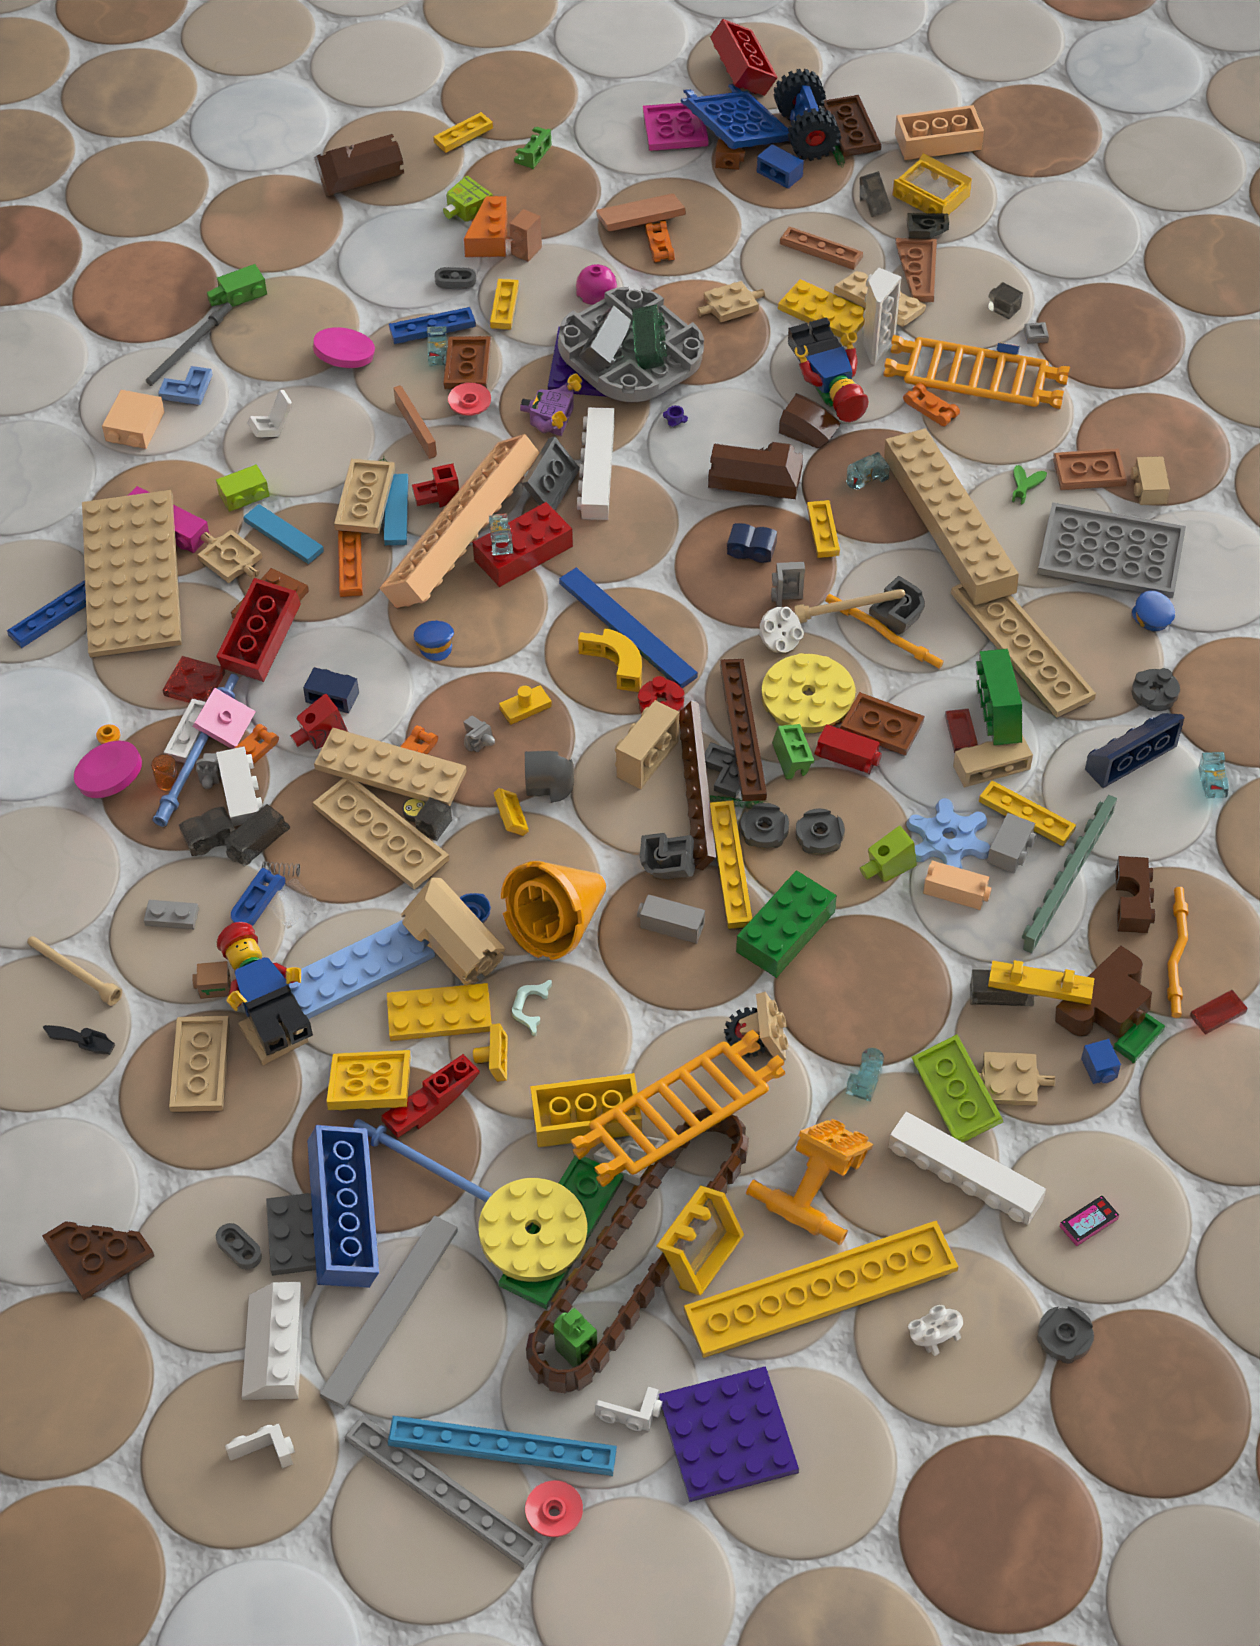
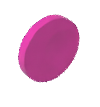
M334 327L323 329L314 336L313 352L319 359L330 365L342 368H358L369 364L374 357V343L369 337L358 331Z
M111 741L92 749L80 760L74 771V782L80 792L90 798H104L114 795L125 789L135 780L142 767V758L136 747L129 742Z

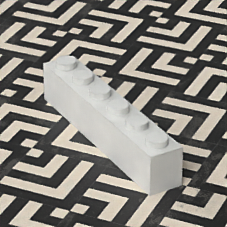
M588 407V416L583 417V429L587 431L582 432V445H585V448H581V461H584V464H580V477H583V480H579L578 494H582V497H577V510H581L582 519L608 520L615 424L614 408Z
M905 1112L890 1134L888 1148L896 1155L910 1159L921 1169H928L938 1175L944 1182L953 1183L960 1187L964 1193L978 1197L989 1207L1003 1211L1016 1222L1028 1225L1044 1200L1046 1188L908 1112Z

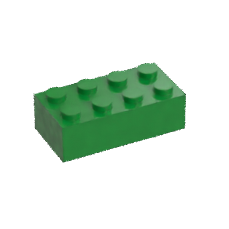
M1008 648L979 651L980 661H976V673L979 675V680H976V691L979 694L980 708H983V720L986 722L987 736L992 737L993 745L1022 743V701Z
M796 870L737 935L736 952L777 978L835 913L837 895Z

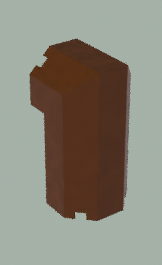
M393 134L325 152L326 155L323 156L321 154L316 155L314 160L326 197L404 174V169L400 170V165L404 163L397 141L392 142L391 140L394 138Z
M778 442L768 444L766 449L764 447L753 449L715 443L710 458L711 469H709L708 488L796 500L802 472L803 455L800 452L797 454L791 444Z

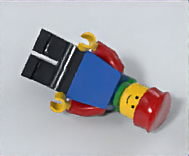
M827 317L809 322V327L807 323L788 328V345L800 361L799 367L804 380L815 386L826 405L834 407L839 420L851 423L860 419L868 408L869 399L864 394L862 387L855 384L852 380L858 365L856 348H853V343L857 341L856 333L852 331L849 334H844L840 339V343L837 337L834 336Z
M235 922L225 927L217 939L218 950L221 951L225 959L229 960L236 979L231 982L229 995L226 1000L227 1003L235 1011L243 1003L246 1016L252 1022L267 1056L288 1047L286 1035L292 1045L313 1036L311 1023L301 1010L289 986L290 983H301V969L297 967L286 968L279 963H272L267 957L262 958V952L257 945L258 936L255 935L253 926L245 922ZM300 1029H303V1031L300 1034H292ZM280 1039L277 1044L269 1045V1043Z

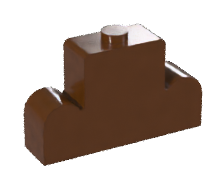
M1120 945L1088 976L1095 978L1091 1004L1062 1000L1056 1006L1055 1022L1077 1036L1089 1034L1093 1029V1022H1095L1118 1038L1122 1037L1134 1024L1139 1025L1144 1020L1146 1013L1150 1011L1152 992L1140 984L1142 960Z

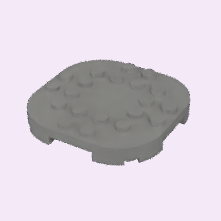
M619 287L605 292L603 300L577 314L573 310L565 316L560 325L558 349L563 360L602 394L619 401L641 402L657 397L689 378L699 369L704 351V338L700 329L694 323L687 325L664 306V298L644 288H641L640 292L638 290H629V287ZM614 305L633 321L629 328L631 333L622 341L623 347L614 355L615 361L608 369L604 368L598 373L583 361L579 355L601 316Z

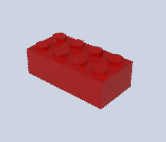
M722 19L710 38L714 44L713 47L720 56V60L726 67L727 73L733 80L732 83L739 89L744 88L753 94L758 93L765 96L778 77L751 29Z
M545 502L501 526L503 527L502 529L510 530L490 532L472 542L474 561L501 587L573 547V532L566 521Z
M257 578L253 579L216 655L222 669L262 682L265 681L301 605L295 590Z

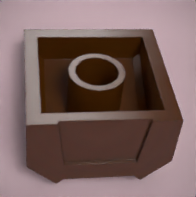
M795 393V396L781 415L779 434L818 449L831 439L841 422L817 402Z

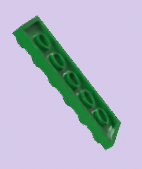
M574 1156L558 1184L573 1193L582 1205L587 1219V1242L624 1177L623 1174L619 1173L614 1176L609 1184L602 1187L597 1181L596 1177L599 1175L594 1168L600 1163L585 1156L580 1160ZM533 1224L528 1233L537 1234L541 1229L538 1225ZM573 1264L563 1274L544 1281H521L503 1274L498 1281L499 1287L547 1310Z

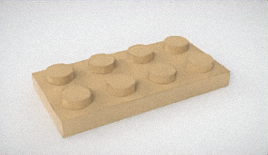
M856 271L837 283L833 292L866 308L864 300L867 294L868 287L866 286L868 276L863 272ZM900 291L897 324L904 327L923 314L926 305Z
M351 459L334 522L335 530L379 534L395 471L394 462Z
M228 1016L177 1017L169 1102L171 1112L223 1111L230 1022Z

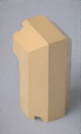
M431 878L401 913V917H405L402 923L406 929L420 942L423 939L429 941L430 943L427 946L435 951L464 985L477 983L479 981L477 976L483 974L486 977L503 959L504 955L501 952H505V947L442 878Z

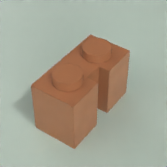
M523 209L510 222V236L513 238L511 241V255L529 262L542 248L541 216Z

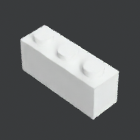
M245 746L216 752L232 827L261 821L259 812L264 810L261 797L256 798L255 790H259L256 776H251L250 769L254 768L252 755H246Z

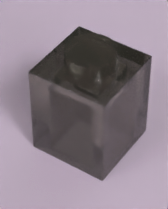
M1002 282L990 291L988 309L1010 319L1021 309L1023 292Z
M430 797L415 817L416 829L427 838L438 841L452 822L451 806Z

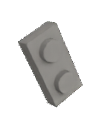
M149 900L144 917L145 926L194 929L199 911L198 903Z

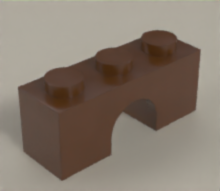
M1118 856L1115 868L1116 890L1127 891L1134 896L1120 897L1117 908V931L1148 933L1150 924L1155 922V909H1151V903L1154 901V888H1150V882L1153 881V868H1149V858Z

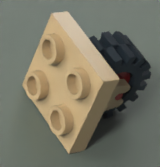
M766 992L756 994L757 1008L752 1007V1010H750L749 1007H745L743 1013L739 1009L736 1011L738 1014L736 1017L733 1014L729 1017L732 1022L726 1021L725 1026L727 1029H724L725 1038L729 1045L732 1046L742 1040L744 1035L753 1029L759 1035V1039L756 1041L760 1045L759 1050L764 1053L766 1051L764 1046H766L773 1057L779 1055L784 1061L786 1060L785 1050L789 1048L787 1037L783 1032V1028L786 1027L785 1016L783 1012L780 1013L778 1011L775 1000H771ZM757 1051L752 1053L754 1057L759 1056ZM747 1053L744 1056L750 1058L751 1053Z

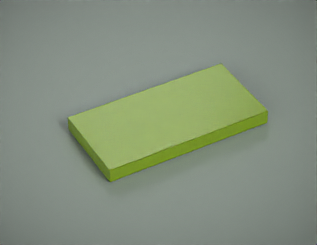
M958 1034L911 1057L953 1138L963 1143L1004 1122Z

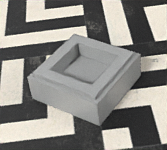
M1045 322L1024 324L1027 344L1048 342L1049 335Z

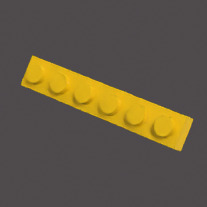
M711 802L714 843L728 929L742 928L751 921L752 913L734 802Z

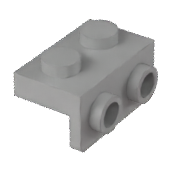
M804 562L776 564V573H772V586H775V588H771V599L776 601V607H782V600L803 599Z

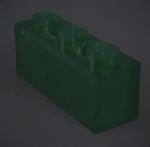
M657 304L632 309L634 350L638 366L643 370L665 366L664 357H667L666 344H663V341H666L665 329L662 328V325H665L663 312L659 313Z

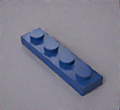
M466 307L390 323L389 331L394 344L473 328L476 327V322L471 308Z

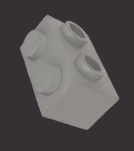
M1007 813L989 849L987 863L1015 873L1018 865L1023 866L1028 855V852H1026L1027 847L1032 848L1037 836V834L1033 833L1035 823Z

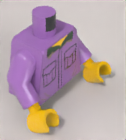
M578 374L571 375L567 380L568 383L560 388L538 390L534 400L522 399L520 411L530 413V424L541 433L550 432L562 436L574 408L573 389L574 391L581 389L580 383L582 379Z

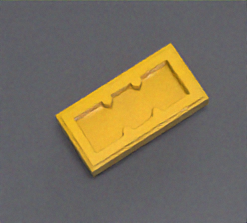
M498 788L493 794L506 831L524 836L529 830L517 795Z

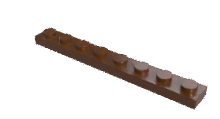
M720 659V671L742 801H764L767 799V790L744 659Z
M690 701L679 712L680 740L682 743L688 817L691 829L690 835L694 840V864L696 869L704 870L716 858L700 708L699 703Z

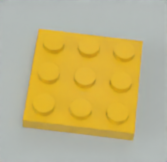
M410 1050L333 1054L327 1095V1109L342 1111L346 1109L407 1107L411 1064Z

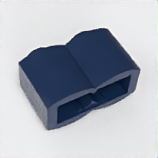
M735 523L732 526L727 542V554L736 559L750 558L760 563L771 562L777 544V531L767 527L755 528L748 524Z

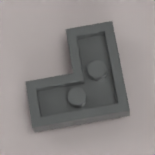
M710 742L705 751L706 767L720 772L714 784V791L736 798L740 791L734 750Z

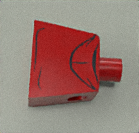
M324 694L297 716L296 719L301 729L291 734L290 737L297 747L309 741L314 749H319L323 747L332 728L346 732L348 730L338 708L328 695Z

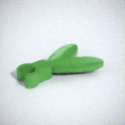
M1016 465L1013 475L1018 488L1013 492L1012 502H1015V498L1019 497L1021 498V505L1024 504L1027 490L1042 483L1046 479L1047 472L1038 471L1027 478L1024 468Z

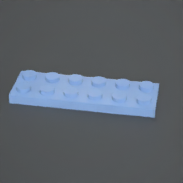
M403 920L302 968L301 983L294 982L290 983L289 986L304 1015L310 1019L434 958L435 952L427 946L429 943L426 939H423L422 942L415 939L403 925Z

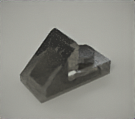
M879 171L860 177V202L866 200L871 217L892 210Z

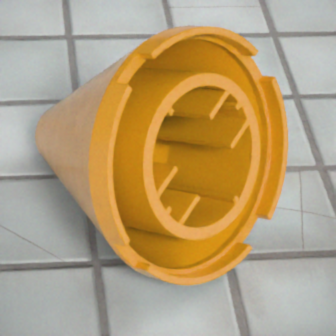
M541 861L523 863L508 873L502 885L501 899L505 898L507 911L503 912L505 923L517 943L528 953L537 958L545 956L550 957V960L559 959L571 953L579 944L606 892L605 880L600 874Z

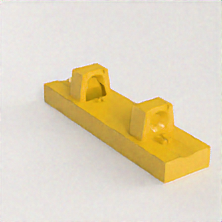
M992 960L988 987L1091 1004L1095 978L1075 975L1074 970L1065 969L1064 973L1023 966L1024 962L1014 960L1013 964Z

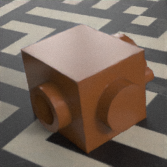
M718 139L715 168L739 170L740 161L744 162L745 149H731L722 139Z

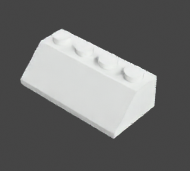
M878 268L873 275H869L866 281L868 288L864 300L866 302V309L863 314V318H865L862 328L863 345L872 365L879 361L891 346L893 335H896L901 276Z
M273 1282L249 1295L242 1400L298 1399L304 1293L301 1282Z

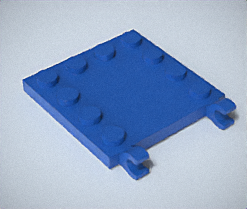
M734 84L728 85L732 93L698 97L692 89L683 91L687 98L681 99V103L687 106L694 115L703 121L704 125L708 126L731 149L790 141L788 128L748 91H741Z

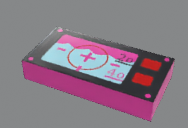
M1101 1195L1061 1221L1059 1227L1077 1247L1118 1220L1119 1214Z

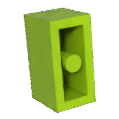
M257 464L216 479L218 494L229 512L270 497L267 480Z

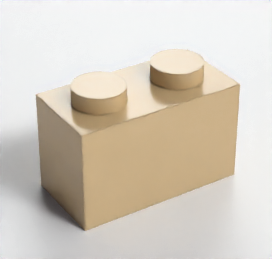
M1137 457L1135 466L1131 468V478L1135 480L1134 494L1138 496L1140 505L1167 504L1170 487L1164 458Z

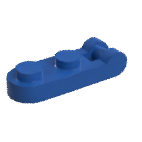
M265 868L260 869L231 911L233 923L245 922L253 926L277 891L283 888L285 877L279 874L273 875L270 870Z

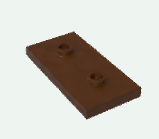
M859 95L824 100L825 104L821 108L824 109V112L828 110L831 115H834L841 132L839 149L843 157L881 151V142Z

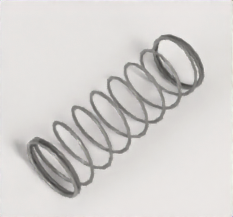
M263 861V863H262V868H263V865H264V868H266L267 862L265 863V861ZM297 864V877L300 875V864Z

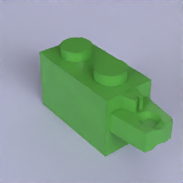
M256 264L217 277L218 287L207 292L208 301L211 306L229 303L234 307L267 295L265 278Z
M573 1308L568 1313H562L556 1319L553 1325L555 1349L574 1368L580 1366L588 1358L587 1355L590 1350L595 1349L598 1345L597 1330L576 1308Z

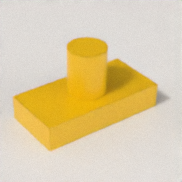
M541 685L532 689L529 686H521L518 688L517 696L499 703V709L510 725L552 707V701Z
M500 1023L490 1025V1046L473 1049L474 1062L476 1064L489 1062V1070L497 1082L507 1081L508 1035Z

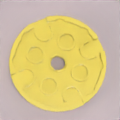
M800 653L780 660L768 670L763 679L761 696L766 712H769L779 725L800 724L803 733L822 732L826 724L832 726L840 721L843 722L855 701L856 691L851 675L841 664L827 656ZM810 688V691L814 694L807 696L803 692Z
M524 1178L502 1186L487 1200L479 1219V1241L488 1261L502 1270L503 1274L521 1281H544L563 1274L576 1259H579L586 1243L587 1219L579 1200L564 1186L547 1179ZM533 1222L541 1230L537 1234H529L525 1230L526 1227Z

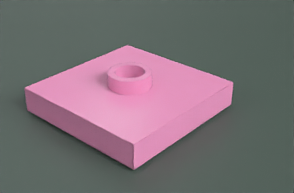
M214 688L193 727L233 749L238 745L256 711Z

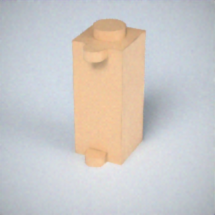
M932 861L928 868L923 894L981 910L983 901L988 902L992 888L988 887L989 876Z

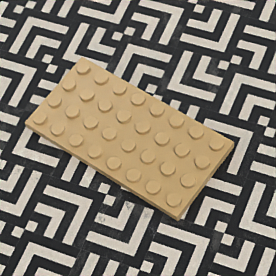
M165 490L82 502L87 639L90 658L182 645L172 491Z

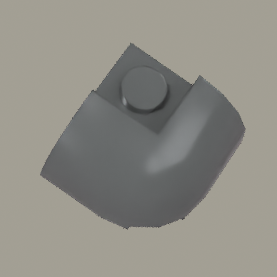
M897 576L884 588V592L903 589L905 596L900 599L873 604L869 608V614L886 624L887 628L892 632L900 635L919 619L924 610L925 600L922 591L917 586Z
M525 751V785L527 796L550 795L551 803L568 797L574 787V764L572 759L567 760L558 756L556 751Z
M665 833L642 835L640 846L641 865L646 872L656 879L692 877L695 872V864L693 863L694 840L691 835L667 838Z

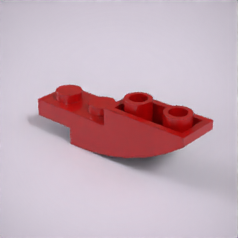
M462 1054L422 1081L423 1087L407 1098V1107L391 1108L381 1115V1121L397 1138L415 1126L419 1130L457 1099L480 1074V1070Z

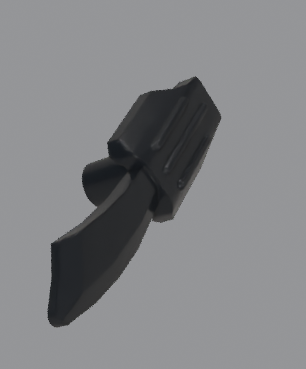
M43 1026V1029L51 1039L76 1042L79 1048L94 1053L110 1055L115 1047V1043L105 1033L84 1028L80 1033L61 1026Z

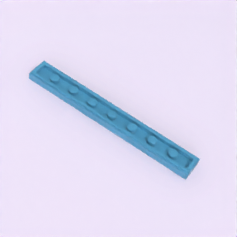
M399 1416L392 1417L388 1437V1446L607 1476H613L617 1450L615 1445Z

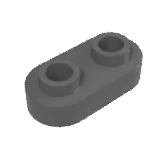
M443 267L436 270L434 274L436 285L442 288H470L476 283V273L471 268Z
M227 1223L217 1230L216 1241L219 1248L237 1266L248 1270L259 1265L262 1259L260 1247L240 1226L234 1223ZM229 1238H235L233 1242H226ZM247 1255L253 1256L251 1259H244Z

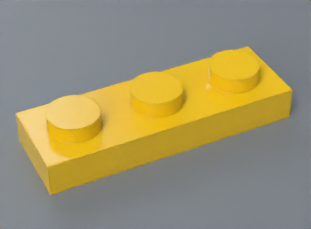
M480 112L433 136L434 143L446 153L493 129V122Z
M498 279L490 328L512 329L519 280Z
M830 501L807 502V511L817 558L840 556V547Z

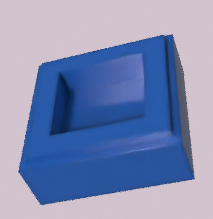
M998 342L997 350L1017 355L1019 354L1020 346Z

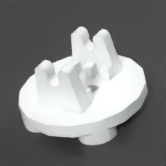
M775 607L768 610L762 617L759 636L768 649L776 653H786L793 650L800 639L803 638L804 631L801 628L799 618L789 607Z
M944 1305L934 1306L930 1309L929 1314L909 1323L910 1337L916 1345L924 1346L928 1353L932 1352L936 1356L940 1353L937 1344L952 1337L955 1341L961 1339L959 1331L963 1326V1318L957 1310L946 1309Z

